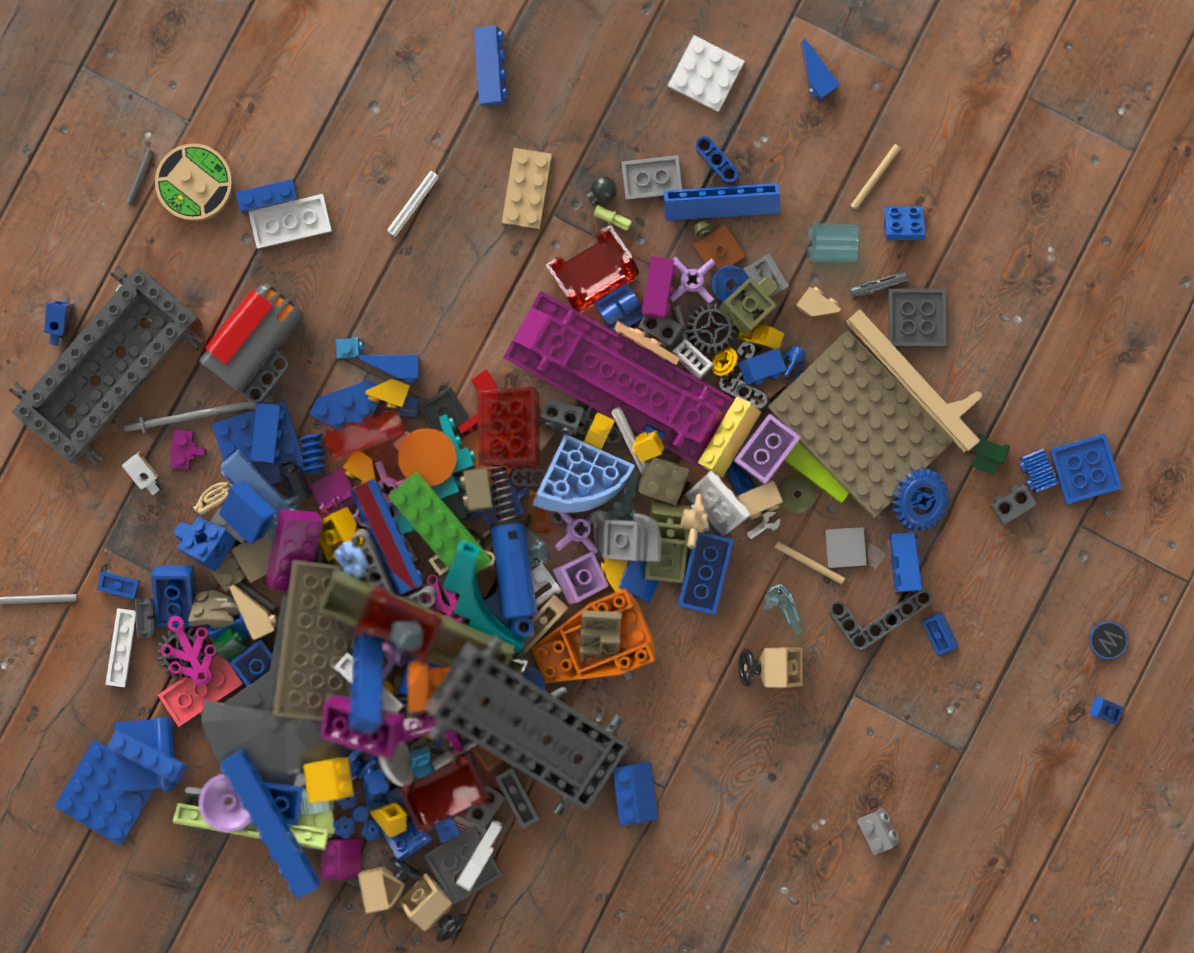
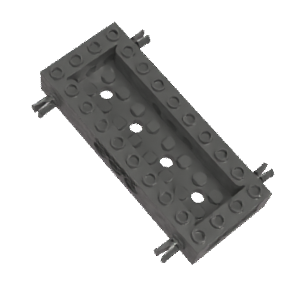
M119 266L115 267L121 276L113 272L110 273V276L115 278L122 286L29 392L18 382H15L14 386L19 392L13 388L9 389V392L21 400L11 413L69 463L76 464L84 455L97 466L99 463L93 456L100 460L104 458L91 447L97 438L184 339L196 350L200 347L194 340L202 344L205 342V340L192 331L201 319L140 267L131 276L126 274ZM145 318H149L152 322L151 326L147 329H144L141 325L142 320ZM119 347L126 349V355L122 358H119L116 354ZM94 376L101 378L99 386L94 387L91 384V379ZM68 405H74L76 408V412L71 416L66 413Z
M493 636L487 648L482 651L467 642L425 706V709L438 720L429 736L440 742L448 727L453 728L561 794V799L552 810L561 817H563L571 803H575L588 810L629 747L616 734L626 719L615 713L609 725L602 727L495 660L496 653L504 644L500 639ZM485 696H488L489 703L485 706H481V699ZM520 716V722L517 725H512V718ZM546 735H550V742L547 744H543V737ZM576 754H581V760L573 763V757Z

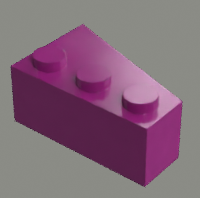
M655 256L651 257L641 316L664 320L665 314L669 315L671 303H667L668 296H672L674 285L670 284L671 277H675L677 266H674V260Z

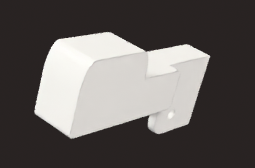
M493 820L459 877L457 885L470 891L494 850V847L491 845L501 830L503 823Z

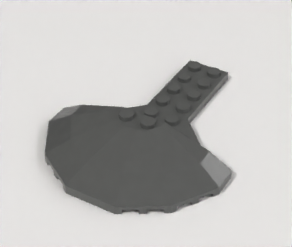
M283 595L269 672L225 703L205 700L201 723L218 762L221 763L224 759L245 748L265 783L304 787L306 786L303 764L345 757L352 749H348L345 745L322 739V721L273 715L288 596Z

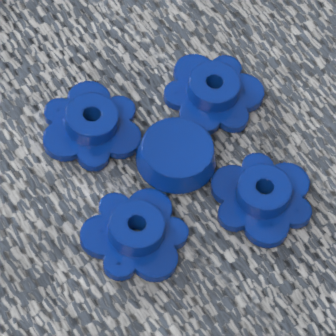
M357 794L350 796L349 800L346 798L336 800L338 804H341L342 809L353 808L352 818L346 819L345 816H342L339 820L334 821L333 827L336 829L335 834L337 836L341 835L344 839L349 838L350 833L355 831L353 827L355 821L357 823L364 822V828H362L361 832L365 835L367 841L380 838V833H382L381 830L383 829L375 819L372 821L367 820L368 810L381 807L386 804V801L371 806L365 803L364 807L361 805L356 806Z

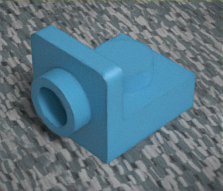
M358 337L336 339L337 359L360 358V353H363V341H359Z
M428 746L410 752L409 765L416 779L433 774V768L430 764L431 752Z

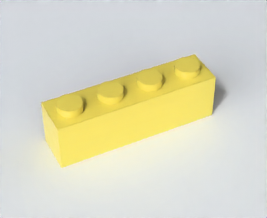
M736 397L698 463L709 472L712 471L715 475L723 478L761 411L750 402Z

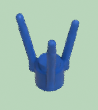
M793 346L791 350L788 349L782 357L783 361L788 358V362H790L785 377H788L794 365L798 366L794 381L800 376L803 364L806 361L804 358L806 352L797 346Z

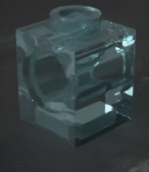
M417 621L394 623L393 631L390 633L391 642L396 645L398 650L421 648L422 630Z

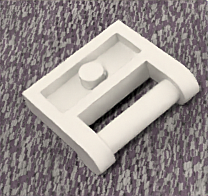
M540 564L531 571L534 593L548 582L552 586L536 598L537 607L556 593L562 592L543 564Z

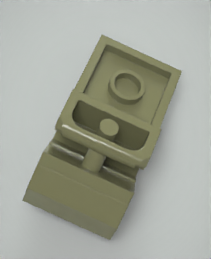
M651 502L649 518L657 521L661 534V561H646L644 579L683 583L690 530L680 528L684 509L690 510V506Z

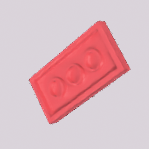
M216 655L211 659L208 668L211 672V680L208 684L199 686L193 682L192 677L187 678L185 676L158 694V697L178 727L201 713L205 700L217 702L244 684L230 663L221 656ZM199 673L198 678L200 680H203L205 678V674Z

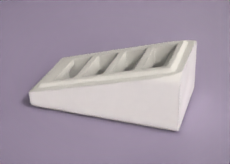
M686 338L672 351L675 356L680 358L679 361L699 380L713 366V363ZM687 347L688 350L682 355L680 352ZM692 353L693 356L688 360L686 357ZM697 359L698 362L693 365L692 362ZM702 364L703 368L699 370L698 367Z

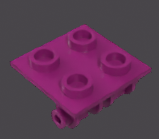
M343 467L309 484L319 509L325 518L341 509L356 504L350 493V489L353 487Z

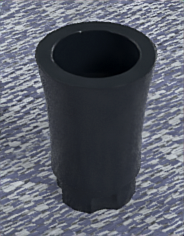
M295 459L284 461L278 466L289 504L303 502L313 495V491L307 484Z

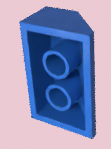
M651 761L617 765L613 770L620 825L658 819Z

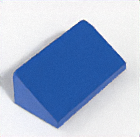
M943 612L921 621L938 656L958 647V643Z

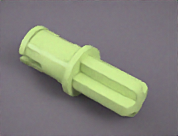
M600 205L597 206L593 214L594 217L596 216L608 222V225H615L625 231L631 225L630 220L616 214V211L612 212Z

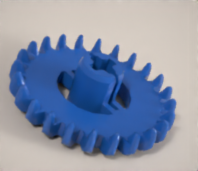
M919 469V473L912 470L913 476L905 474L907 481L900 479L903 486H895L900 493H893L894 496L898 497V500L892 501L893 504L898 505L892 509L895 512H899L895 517L902 519L899 523L907 529L911 528L913 531L929 530L931 525L936 526V520H942L941 514L945 515L946 511L944 508L949 506L946 503L950 499V497L946 496L949 493V489L945 488L947 483L942 482L943 478L938 476L937 472H931L929 469L925 471ZM928 487L931 493H925L917 489ZM916 507L922 510L929 508V510L925 513L917 514L913 511V508Z

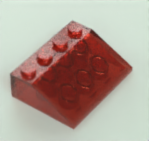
M535 387L478 391V466L504 468L540 467L539 392Z
M387 408L380 411L381 415L373 417V414L362 417L363 421L355 423L353 420L345 423L344 428L337 430L336 427L325 430L326 434L322 436L332 460L407 435L397 411Z

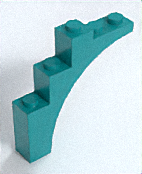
M447 414L440 416L439 419L443 433L449 437L455 447L457 458L452 474L444 482L431 486L441 500L461 493L459 489L462 488L459 477L455 478L454 475L474 468V462L477 461L473 450L469 451L467 447L460 449L463 446L459 435L455 436L453 431L456 428L453 418H448ZM402 513L394 516L400 533L403 536L416 531Z
M461 541L443 585L449 591L460 594L453 613L458 614L460 617L471 619L468 626L514 645V651L520 653L526 637H515L511 633L510 628L501 623L489 610L478 589L475 572L476 559L480 548Z

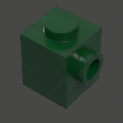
M231 627L227 628L213 640L216 654L228 662L232 661L246 649L243 634L238 630H233Z

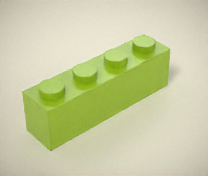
M797 441L783 461L836 501L842 503L849 493Z

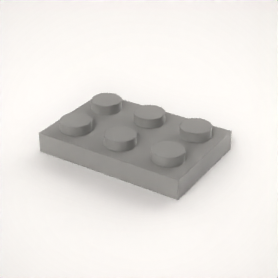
M678 155L621 162L625 200L664 196V191L682 190Z

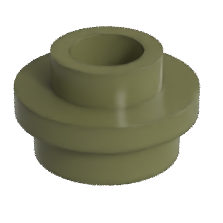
M707 220L701 221L694 226V234L705 237L711 233L712 225Z

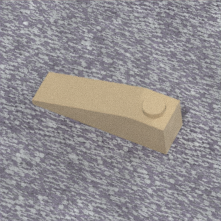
M555 595L531 619L534 624V630L530 635L525 636L523 645L525 654L568 609ZM524 627V628L521 630V632L524 633L525 630H526V627Z

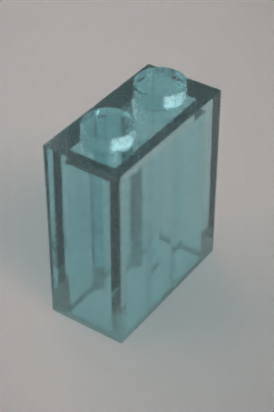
M812 223L807 233V238L811 239V247H807V258H810V263L857 264L859 224Z

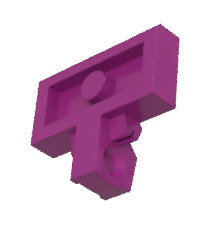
M173 430L169 468L190 470L191 459L195 460V455L206 456V448L196 447L197 443L193 442V431Z

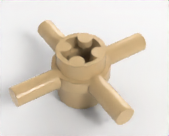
M701 494L696 495L694 511L684 509L680 528L690 530L687 547L691 549L695 548L697 533L704 532L707 514L703 513L704 507L702 504L704 496Z

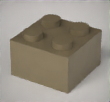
M658 456L648 459L645 464L637 490L641 494L677 505L690 469Z
M487 468L463 471L464 476L460 478L462 490H466L467 494L463 496L465 509H469L470 514L493 511Z

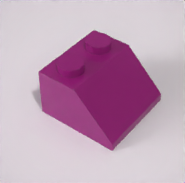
M328 838L325 850H321V879L358 878L362 871V838Z

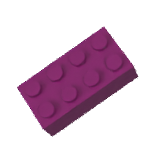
M280 509L265 578L271 590L289 591L293 560L314 563L323 523L317 512Z

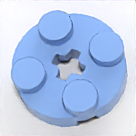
M345 542L334 552V556L343 567L344 573L361 579L368 573L365 572V568L368 567L367 561L359 548L354 549L351 546L353 543Z

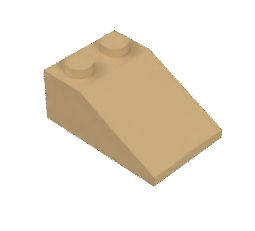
M237 585L229 587L253 640L277 631L278 619L275 614L272 615L269 610Z

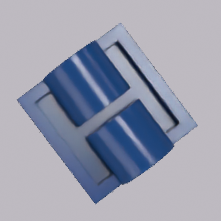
M884 207V236L886 240H925L923 207Z
M627 283L594 303L610 330L615 333L617 332L614 328L618 322L629 328L644 318V316H641L642 306Z
M414 809L406 813V831L389 838L381 830L400 862L432 840L429 830Z

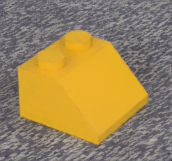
M348 507L322 520L318 544L328 562L335 558L334 552L338 550V547L345 542H351L355 534L356 522Z
M348 757L303 764L309 803L354 796Z

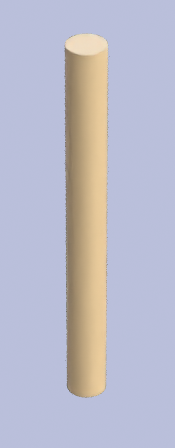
M894 144L850 206L854 210L858 209L901 148L898 145Z
M779 541L776 543L774 548L841 585L844 582L845 578Z

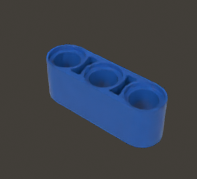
M700 137L695 146L697 154L724 184H733L738 177L736 167L709 137ZM701 142H707L709 144V149L705 151L701 150L699 148V144ZM714 156H718L721 158L722 163L714 165L711 159ZM732 171L734 178L726 179L724 172Z

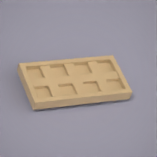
M514 148L502 224L540 230L552 154Z

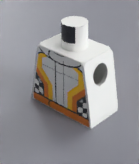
M140 451L124 462L122 467L141 490L146 487L151 495H154L161 489L155 481L158 477L157 473ZM141 473H146L148 479H143Z

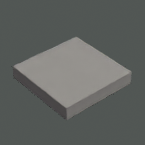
M864 527L825 530L828 568L866 565Z

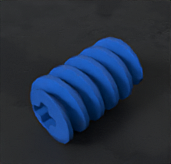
M310 434L300 438V442L306 443L301 446V449L306 451L301 454V457L307 458V460L302 461V465L308 466L303 469L304 473L320 474L327 472L321 469L327 466V464L321 462L326 456L320 455L321 452L325 451V448L319 447V445L325 443L323 440H319V437L324 434Z

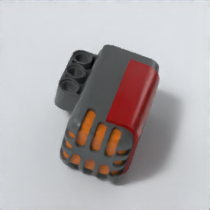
M262 284L255 291L252 289L205 347L207 351L199 361L249 401L255 404L262 403L290 368L288 359L278 351L304 320L303 312L271 285ZM280 359L284 360L285 367L278 370L275 366L276 362ZM268 374L272 375L273 382L266 385L263 381L264 377ZM256 389L260 390V398L253 400L252 392Z

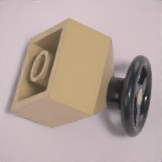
M802 647L765 648L759 660H754L750 649H743L739 657V676L742 684L749 687L753 683L754 676L759 675L765 687L803 686Z
M394 856L390 857V862L397 868L394 873L385 866L361 871L359 880L366 913L389 909L403 891L404 883L409 879L408 876L421 881L423 879L422 875L403 860L400 862Z
M425 873L422 876L423 879L417 881L399 899V902L409 918L424 931L438 924L441 930L436 936V941L443 942L461 928L467 917L466 914L461 913L452 918L449 914L452 902L442 887Z

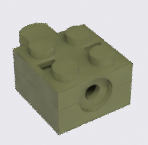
M750 277L718 308L745 335L776 306L770 297L776 292L777 284L775 280L769 277L763 278L756 284Z

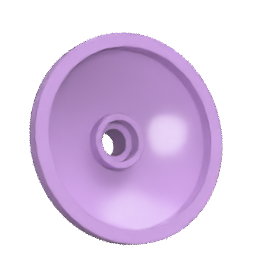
M220 774L209 780L203 787L199 797L200 813L206 823L216 830L223 832L237 831L251 822V816L241 806V799L238 794L233 792L228 776ZM230 797L233 800V802L231 804H227L225 802V799Z

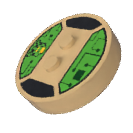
M185 144L171 150L162 159L155 175V188L160 202L171 214L185 221L200 222L215 217L227 206L233 192V175L225 159L214 149L201 144Z

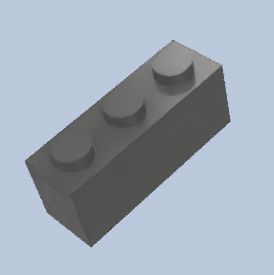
M514 767L496 775L495 778L522 829L540 820Z

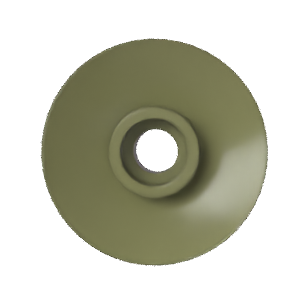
M790 476L780 484L778 489L783 501L780 503L781 506L791 513H803L809 510L816 499V490L813 483L804 476ZM796 490L801 492V496L799 498H796L794 496V492Z

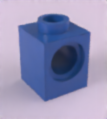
M453 815L434 824L441 842L460 834Z

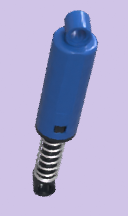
M496 445L485 454L486 462L489 464L488 470L492 473L489 478L493 479L491 486L494 487L492 494H495L493 499L496 502L494 509L497 510L495 516L499 520L496 523L490 524L503 618L504 620L513 621L510 627L511 633L515 637L522 638L530 635L534 630V624L529 617L537 615V606L524 520H514L516 516L513 515L515 508H512V502L514 501L511 500L510 496L513 493H510L509 487L511 485L508 483V480L511 478L507 476L509 470L506 469L509 467V464L506 463L508 451L504 446ZM494 451L500 454V460L494 458ZM521 622L524 623L526 627L524 633L519 630V624Z

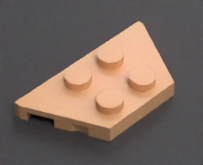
M620 322L616 324L614 329L617 334L658 357L677 365L680 358L660 347L661 343L659 341L644 337L645 333L638 329L628 328Z

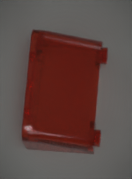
M611 224L598 231L596 236L597 243L568 261L561 257H556L546 264L547 269L568 303L578 312L586 310L621 286L633 281L639 274L632 255Z
M381 587L371 589L352 633L361 637L362 633L368 632L370 637L375 634L409 650L407 654L411 655L414 653L416 656L415 662L424 666L443 625V620L440 614L429 612L387 593Z
M471 755L398 789L417 830H423L424 833L434 829L433 824L473 805L480 807L486 804V799L489 798Z

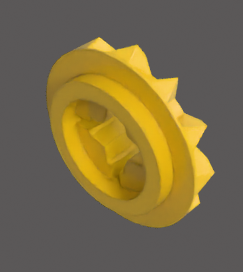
M725 348L724 352L718 351L712 360L713 373L720 377L724 375L729 376L730 371H734V366L738 365L737 360L739 356L736 354L737 352L732 348Z

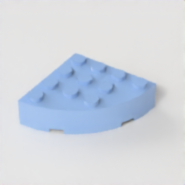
M564 435L533 505L545 510L561 513L594 509L614 498L624 488L635 465L576 438Z

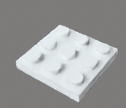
M694 35L668 87L719 112L745 61Z
M712 471L684 495L692 504H695L697 494L704 496L702 504L704 507L703 513L707 514V521L721 537L727 535L750 515L745 505L737 500L733 492Z

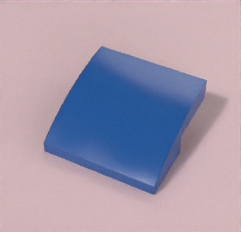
M628 560L618 588L621 590L627 589L632 596L650 603L659 580L644 579L646 561Z

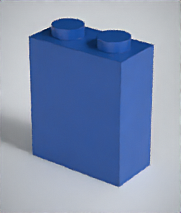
M245 481L238 485L234 484L228 490L229 494L225 502L222 503L219 515L251 545L264 537L276 511Z

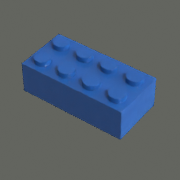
M705 532L697 533L695 548L690 551L678 606L716 615L734 542L733 539Z

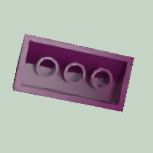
M335 695L325 702L321 730L322 739L387 759L392 758L403 735L404 715L381 709V725L372 734L350 729L351 699Z

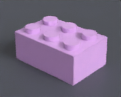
M769 414L735 458L734 462L761 483L766 484L800 439V436Z

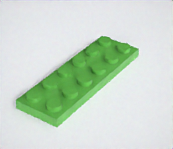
M415 472L388 495V498L449 570L461 541L480 548L476 559L475 574L492 561L418 472Z

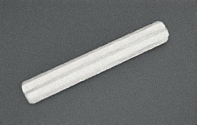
M429 172L388 228V232L391 235H398L438 180L439 176L435 172Z
M617 407L611 413L642 475L647 461L641 462L639 457L634 455L632 447L636 438L622 409Z

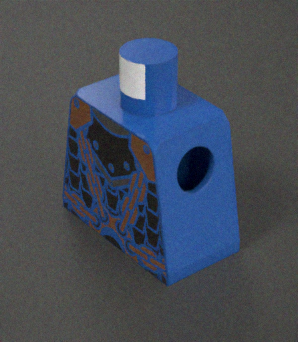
M54 300L46 304L44 333L50 334V345L61 346L62 336L69 334L74 303Z

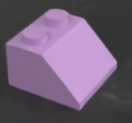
M589 552L553 569L568 604L577 603L609 586L593 552Z

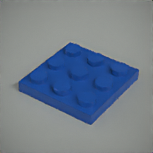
M1105 433L1049 450L1066 505L1122 488Z

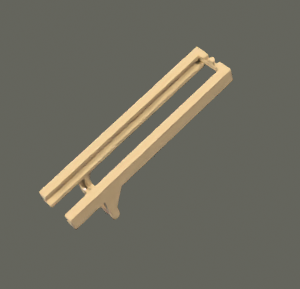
M860 309L845 322L896 380L954 439L953 442L963 453L966 450L969 451L980 441L959 417L982 397L981 392L977 391L969 395L965 400L946 404Z

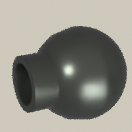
M600 176L592 182L591 190L585 194L595 206L599 202L604 203L612 200L616 195L617 186L610 177Z

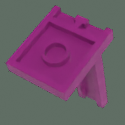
M426 712L420 716L405 719L403 735L399 743L431 733L438 723L437 718ZM448 727L444 736L448 740L449 746L454 747L456 753L464 751L459 732Z

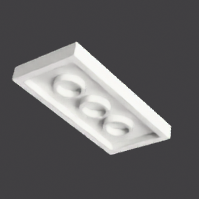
M323 194L248 211L257 249L332 232Z

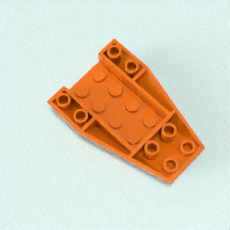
M627 589L591 602L531 647L545 684L620 675L655 661L653 637L639 603ZM582 611L621 612L619 654L605 656L600 659L592 657L586 659L584 663H579Z

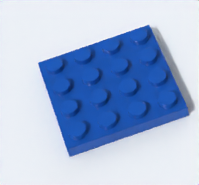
M285 400L275 403V405L281 406V410H284L283 422L279 421V429H282L281 441H277L276 447L280 448L279 460H275V464L251 461L272 485L283 482L278 466L287 460L295 459L297 465L300 466L302 474H307L303 472L306 466L302 465L304 458L301 457L302 451ZM253 410L212 424L223 461L227 460L238 449L250 460L256 411Z
M93 740L54 807L121 846L154 789L118 792L116 752L97 740Z

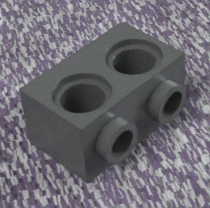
M644 316L638 326L645 333V337L657 339L661 343L660 346L666 349L668 346L674 349L685 331L682 325L666 316L664 320ZM650 322H657V326L654 329H648ZM667 331H673L671 338H664Z
M547 397L539 425L547 430H556L564 435L576 437L584 409ZM548 414H554L556 417H549ZM566 420H573L574 423H568Z
M1017 484L1008 490L1010 493L1003 497L1001 494L992 500L993 504L990 505V508L1001 525L1007 524L1037 505L1025 485L1019 486ZM1018 493L1023 494L1025 497L1022 504L1016 501ZM1002 503L1007 504L1009 508L1006 514L1001 513L999 510Z
M488 783L485 787L480 786L475 794L478 796L474 803L470 801L464 810L467 812L465 817L483 830L506 798L504 794ZM487 792L493 793L495 800L493 802H486L484 794ZM476 808L482 809L484 816L482 818L474 817L473 810Z

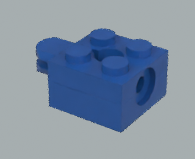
M199 516L193 525L181 522L174 531L175 536L181 541L177 548L189 559L213 571L217 570L236 541L226 529Z

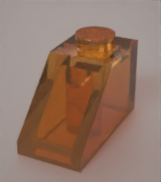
M539 489L529 490L532 534L551 532L550 511L533 505Z

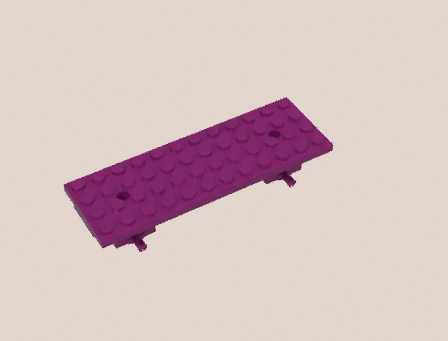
M542 291L539 292L503 357L505 360L613 420L615 419L611 411L620 407L631 430L638 434L644 432L647 424L665 432L661 439L664 448L703 470L705 468L698 461L735 400Z

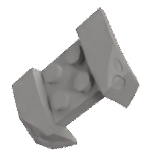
M596 511L591 513L594 545L599 550L594 556L632 561H661V534L657 521L633 513L635 521L611 520V513Z

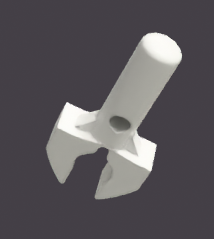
M776 512L764 513L762 515L763 522L749 531L747 536L753 539L767 528H771L773 531L777 529L780 519L775 521V523H767L770 516H773Z

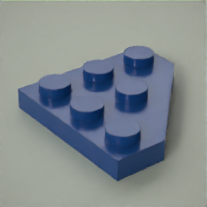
M367 380L317 397L309 415L362 440L379 403L369 400L365 392L378 384Z

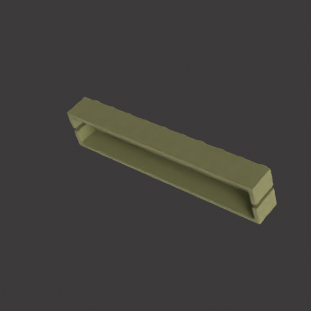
M335 569L318 611L449 667L453 665L467 642L482 651L487 648L493 638L491 635ZM503 641L504 644L496 653L495 660L508 666L513 655L514 645Z

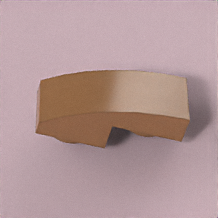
M769 377L764 379L765 383L754 387L764 392L771 400L783 391L786 385L779 378L770 380ZM753 396L752 399L756 400L758 404L764 403V400L762 398L759 399Z

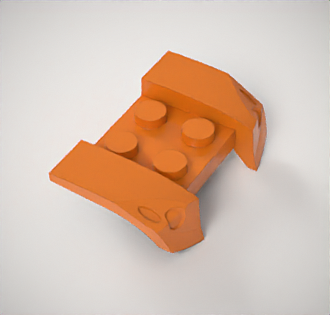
M425 657L410 663L408 712L427 711L425 706L450 668H428ZM486 696L481 699V706L486 705Z

